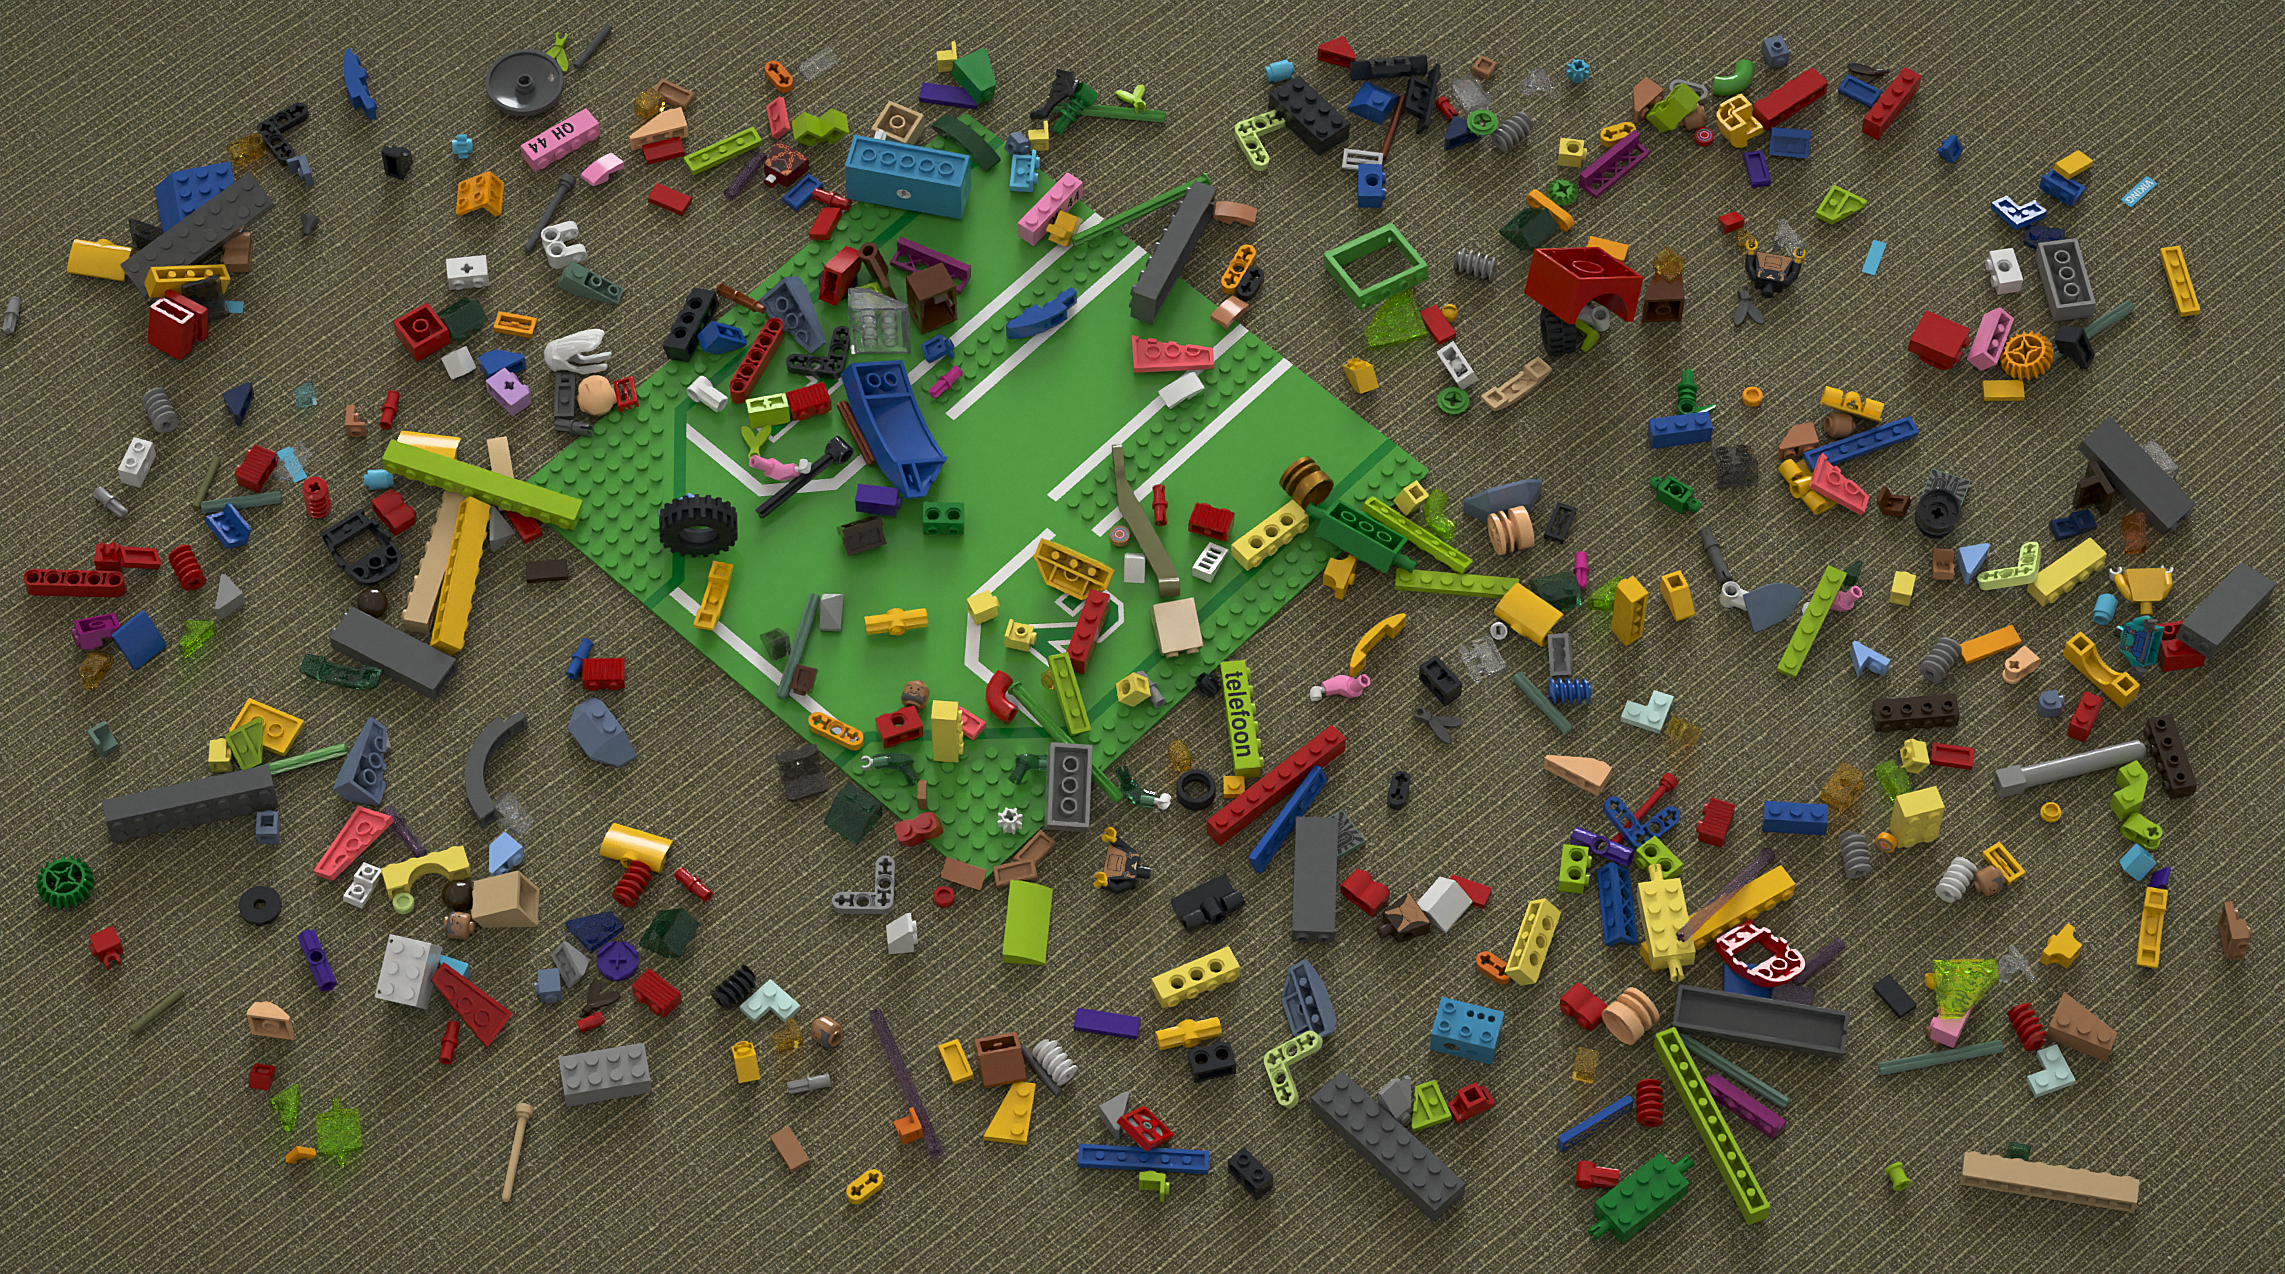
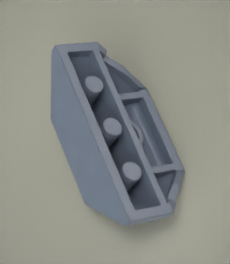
M1525 479L1486 489L1472 497L1465 498L1463 511L1465 514L1486 523L1489 514L1495 513L1497 515L1499 511H1503L1507 517L1508 510L1518 506H1524L1529 514L1541 494L1542 480Z
M591 697L574 708L568 730L591 760L621 768L637 758V754L624 729L603 701Z
M1304 959L1288 968V976L1284 984L1281 1000L1294 1036L1297 1037L1307 1031H1314L1323 1039L1332 1034L1337 1019L1325 983L1308 959Z

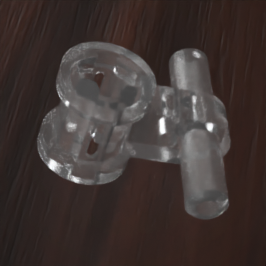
M1538 68L1536 71L1529 70L1525 81H1522L1519 85L1520 91L1527 96H1533L1536 90L1546 91L1551 100L1557 98L1553 88L1554 84L1550 77H1547L1543 68Z
M2010 945L2007 950L2011 955H2003L1999 965L1993 969L1995 979L2005 983L2011 979L2012 973L2022 970L2029 982L2035 981L2037 977L2029 967V961L2020 954L2015 945Z

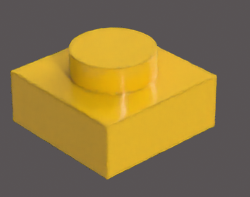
M1223 776L1224 798H1237L1245 792L1244 776Z

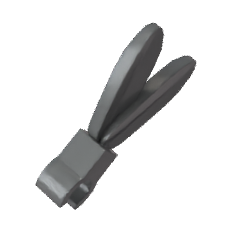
M1739 285L1737 294L1741 302L1734 315V324L1738 326L1743 323L1747 313L1754 322L1763 324L1764 318L1762 313L1749 301V285H1746L1745 292L1740 290L1741 286Z
M1420 706L1417 707V712H1420L1422 715L1419 716L1413 713L1415 721H1421L1427 725L1429 723L1437 738L1446 744L1450 743V735L1444 727L1456 728L1462 724V721L1456 717H1432V714Z

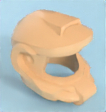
M600 375L589 376L580 383L577 401L581 412H585L589 416L601 417L611 410L613 404L617 403L614 388L611 387L605 377Z

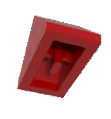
M1341 36L1319 45L1317 60L1350 69V61H1356V55L1345 37Z

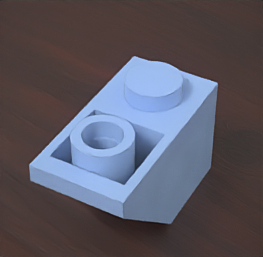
M503 832L489 845L490 877L508 873L513 866L519 865L523 860V847L506 832Z

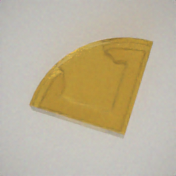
M1737 229L1738 249H1746L1745 243L1747 240L1748 246L1754 248L1755 240L1758 243L1757 238L1745 229Z

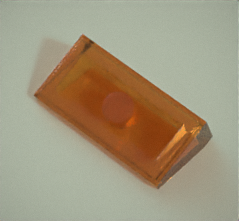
M2144 512L2122 517L2124 553L2145 554L2147 540Z

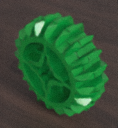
M63 855L60 860L53 858V863L46 862V868H41V874L37 875L38 882H36L39 896L45 904L49 903L51 908L57 906L59 910L63 906L69 910L71 905L77 908L78 902L85 903L84 897H90V891L94 889L93 883L95 879L92 875V869L88 867L86 862H82L79 857L74 860L72 855L68 859H65ZM77 874L82 877L80 884L76 882ZM51 882L55 884L54 891L49 888Z

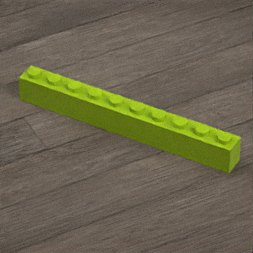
M391 439L382 458L383 469L391 474L403 475L410 480H418L429 486L443 488L447 492L462 494L466 498L470 496L486 504L499 506L506 511L511 510L525 517H533L544 523L558 525L562 529L575 530L583 512V500Z
M1673 1027L1655 1034L1653 1046L1748 1226L1768 1218L1770 1205L1676 1028Z

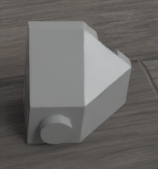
M1408 1075L1403 1076L1401 1081L1398 1078L1393 1079L1378 1092L1377 1103L1402 1125L1411 1117V1078Z

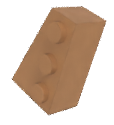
M2064 992L2050 1023L2046 1038L2107 1062L2114 1046L2117 1032Z

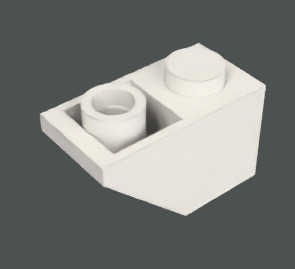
M906 913L886 925L889 954L914 952V944L918 943L916 921H912L911 913Z

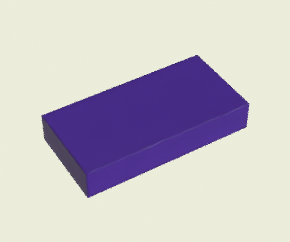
M1763 150L1743 153V160L1751 188L1770 186L1771 179Z

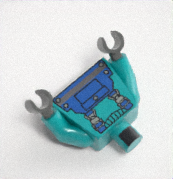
M2149 615L2135 618L2133 622L2126 623L2124 627L2117 626L2114 630V637L2121 639L2119 650L2125 654L2126 659L2132 666L2131 677L2133 679L2142 680V673L2146 672V668H2143V666L2156 664L2165 627L2155 625L2158 620L2153 619Z

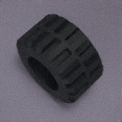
M1543 307L1540 313V327L1543 344L1548 355L1557 356L1574 353L1577 346L1575 324L1566 323Z

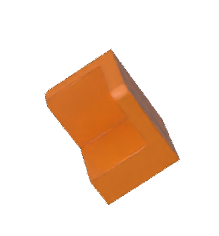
M913 1107L909 1108V1116L894 1121V1126L903 1145L923 1138L922 1126Z

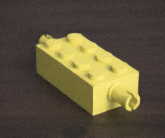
M1654 864L1648 867L1651 881L1638 883L1636 895L1651 969L1669 968L1671 981L1676 982V977H1678L1679 982L1685 978L1682 966L1693 965L1696 953L1680 878L1664 880L1661 865L1656 864L1657 869H1655Z

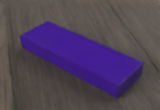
M922 83L919 102L977 110L978 104L961 87Z
M1077 1008L1074 1030L1137 1040L1141 1017Z

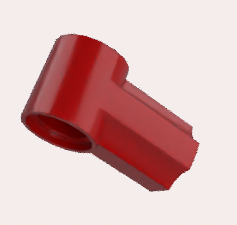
M1580 1161L1577 1163L1575 1185L1577 1187L1591 1189L1596 1186L1613 1189L1618 1185L1619 1170L1597 1167L1591 1161Z

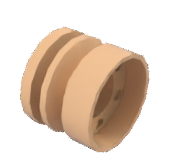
M1524 506L1510 508L1507 517L1503 511H1499L1497 515L1495 513L1488 515L1489 537L1499 556L1505 555L1506 551L1512 553L1514 551V543L1519 550L1534 546L1533 527Z
M1633 987L1627 988L1623 994L1618 996L1617 1001L1607 1006L1601 1014L1603 1022L1609 1031L1618 1040L1628 1045L1635 1044L1643 1036L1644 1031L1651 1029L1652 1025H1655L1660 1018L1658 1010L1652 1001L1643 992Z

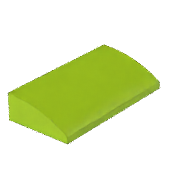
M1010 880L1002 954L1003 963L1045 966L1053 889L1035 883Z

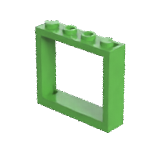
M1389 223L1323 254L1325 269L1360 311L1429 279L1428 265L1393 223ZM1394 242L1414 267L1361 291L1341 266Z

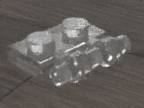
M1491 635L1471 641L1472 649L1467 650L1465 645L1458 648L1459 657L1468 668L1467 673L1469 677L1473 678L1475 683L1482 680L1480 676L1482 672H1485L1487 678L1507 671V666ZM1477 657L1480 663L1475 665L1472 658Z

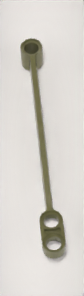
M1122 444L1112 445V458L1119 510L1158 579L1159 597L1180 596L1178 572L1126 480Z

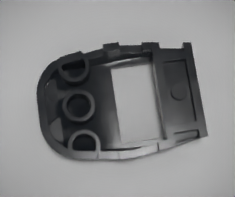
M362 508L321 533L336 564L354 582L361 586L377 584L394 574L401 566V552L392 541L390 533L387 530H383L374 518H367ZM369 529L382 546L348 566L336 549Z

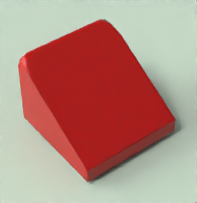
M1736 211L1717 218L1726 234L1744 228L1745 220Z
M255 1063L249 1074V1087L270 1090L276 1066Z

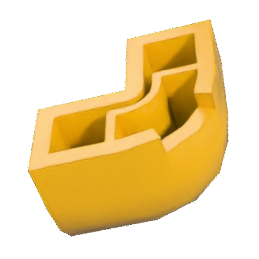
M1742 94L1730 98L1719 105V110L1716 113L1717 126L1720 133L1734 147H1746L1747 140L1763 133V126L1752 116V104Z

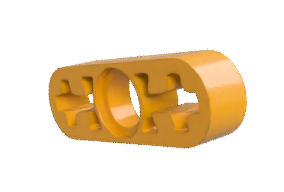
M1533 189L1526 195L1527 203L1562 231L1567 232L1575 225L1574 219L1570 214L1540 191Z
M1246 244L1238 249L1221 279V289L1224 293L1233 294L1237 292L1238 284L1256 259V250L1253 246ZM1247 253H1250V255L1248 254V255L1246 256L1245 261H1244V260H1243L1244 255H1246ZM1241 266L1244 270L1242 272H1235L1233 268ZM1232 278H1234L1233 284H1230V286H1228L1227 284H1229Z
M814 712L809 716V729L812 732L850 750H859L863 746L864 739L860 730L821 712ZM819 720H821L822 724L818 723L817 725H814V721L818 722ZM835 727L842 730L838 735H833L830 731ZM855 737L858 738V741H857V740H854L853 742H851V740H850V738H851V739H854Z

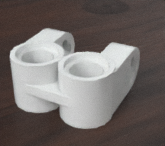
M574 221L548 226L541 232L543 249L552 268L560 269L566 267L571 261L580 263L588 256L584 245L575 244L566 247L563 243L578 236L579 230Z

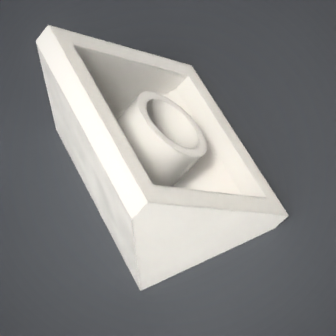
M1439 877L1417 902L1429 921L1445 933L1448 932L1473 903L1455 880Z

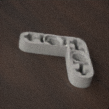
M885 855L877 859L875 892H838L832 898L834 911L840 914L890 913L894 907L895 862L893 858ZM885 863L888 864L887 874H883V866ZM882 881H888L891 885L883 889L879 884ZM882 895L886 896V906H882ZM861 899H866L869 904L865 907H860L857 905V902ZM840 900H844L843 906H839Z

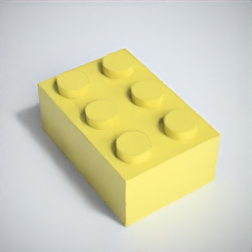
M1936 786L1896 796L1889 829L1897 840V848H1909L1917 843H1929L1938 838L1945 806Z

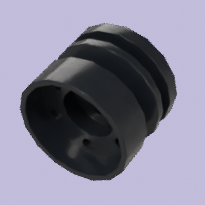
M1943 488L1928 490L1922 495L1915 511L1914 521L1917 529L1929 538L1939 539L1949 535L1954 530L1960 516L1961 505L1959 500L1951 491ZM1935 513L1939 514V515H1938V517H1939L1938 519H1935V518H1934V517H1935V516H1934Z

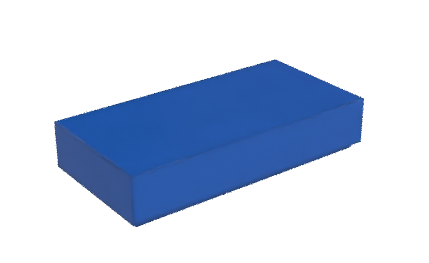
M1847 74L1838 89V93L1869 108L1875 105L1882 94L1881 90Z
M808 173L782 197V202L798 212L812 199V196H815L812 195L815 188L823 189V183Z

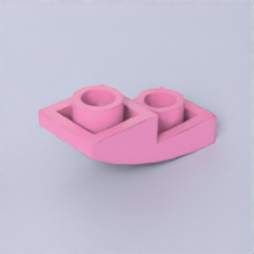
M612 153L607 154L586 168L581 173V178L592 186L599 185L608 181L610 173L623 169L624 161Z

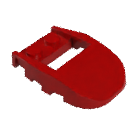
M1751 919L1715 940L1714 950L1732 971L1761 987L1783 985L1798 977L1805 967L1803 956L1796 949H1790L1787 946L1788 941L1782 937L1779 939L1771 935L1772 931L1765 927L1758 929L1753 925L1754 921ZM1758 941L1775 956L1749 970L1748 966L1742 961L1736 960L1734 955Z

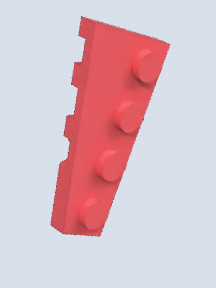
M1132 335L1134 373L1214 369L1213 348L1191 344L1183 346L1172 341L1164 343L1158 342L1157 339L1153 338L1145 340L1139 339V336Z
M358 806L313 870L316 876L331 881L335 880L394 822L393 818L389 815Z

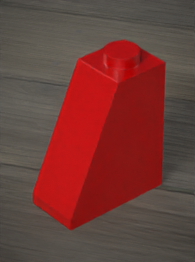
M845 246L824 266L819 300L834 306L838 305L861 269L862 260L858 250Z

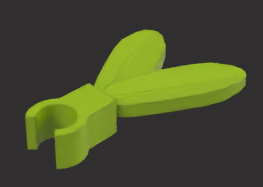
M557 32L555 46L546 54L556 59L562 72L565 73L569 68L564 52V46L568 42L567 33H565V37L559 39L560 34Z
M1144 85L1136 86L1133 95L1123 90L1116 91L1118 98L1133 104L1135 113H1138V109H1144V112H1146V103L1142 101L1145 93Z
M770 425L764 426L756 437L749 427L742 426V437L751 449L748 455L749 461L753 455L760 456L759 448L762 447L771 435L772 428Z

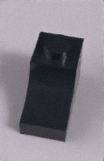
M394 145L392 148L384 146L381 154L385 175L404 180L413 163L411 151Z
M2062 325L2054 339L2059 352L2073 359L2080 369L2087 370L2095 353L2084 328Z

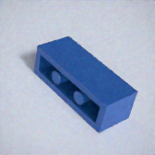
M1709 411L1649 419L1647 434L1651 449L1711 441L1713 427Z
M1777 801L1764 802L1762 813L1763 832L1810 835L1826 834L1828 805Z

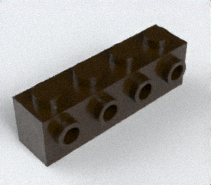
M1956 693L1873 700L1871 709L1875 732L1884 733L1893 730L1909 731L1917 728L1952 727L1958 725L1960 717Z
M2172 714L2148 718L2146 726L2143 728L2145 739L2149 740L2150 754L2156 759V770L2158 775L2162 776L2164 792L2168 793L2170 800L2194 795L2197 783Z

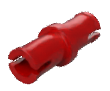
M819 188L813 190L812 195H815L812 196L813 200L825 203L830 208L833 206L841 208L846 212L851 209L852 200L838 196L835 192L829 193Z
M396 390L388 391L386 402L382 406L381 410L383 413L379 422L382 429H391L394 416L398 412L397 405L401 395Z
M1157 484L1152 487L1154 523L1156 526L1158 522L1159 526H1165L1168 523L1166 513L1168 502L1165 498V486L1162 485L1161 489V484Z
M683 867L675 872V879L685 885L687 891L697 895L703 902L711 899L713 892L704 886L698 877L692 876Z
M456 1021L447 1022L445 1036L441 1039L442 1048L438 1060L445 1065L452 1063L454 1050L458 1046L457 1037L461 1025Z

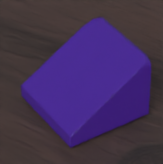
M2171 867L2154 872L2148 887L2165 890Z

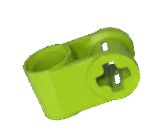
M2133 812L2120 828V832L2124 837L2136 842L2147 850H2156L2160 845L2161 827L2144 818L2139 813Z

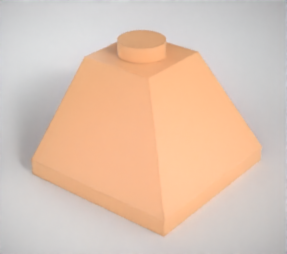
M268 1001L262 1003L254 1002L248 1009L246 1015L253 1035L294 1040L295 1034L290 1016L277 1005Z

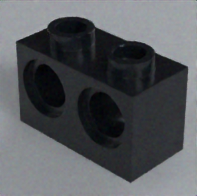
M1436 655L1420 665L1419 680L1445 707L1461 696L1462 682Z
M1217 1042L1212 1046H1199L1188 1051V1062L1194 1083L1236 1074V1061L1230 1042ZM1224 1056L1226 1059L1220 1060L1218 1057ZM1204 1061L1205 1064L1200 1065L1197 1062Z
M1245 1147L1228 1159V1172L1256 1201L1273 1188V1175Z

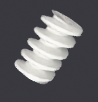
M1956 857L1951 862L1947 872L1944 873L1939 885L1936 886V894L1948 903L1961 899V893H1965V887L1970 885V881L1974 878L1973 874L1978 871L1977 867L1963 857Z
M1045 1039L1035 1046L1032 1055L1042 1064L1043 1069L1047 1070V1074L1052 1076V1080L1057 1083V1086H1061L1074 1076L1078 1067L1076 1065L1071 1066L1073 1061L1071 1059L1066 1060L1068 1056L1066 1053L1061 1054L1063 1049L1062 1047H1056L1057 1041L1049 1042L1048 1039Z

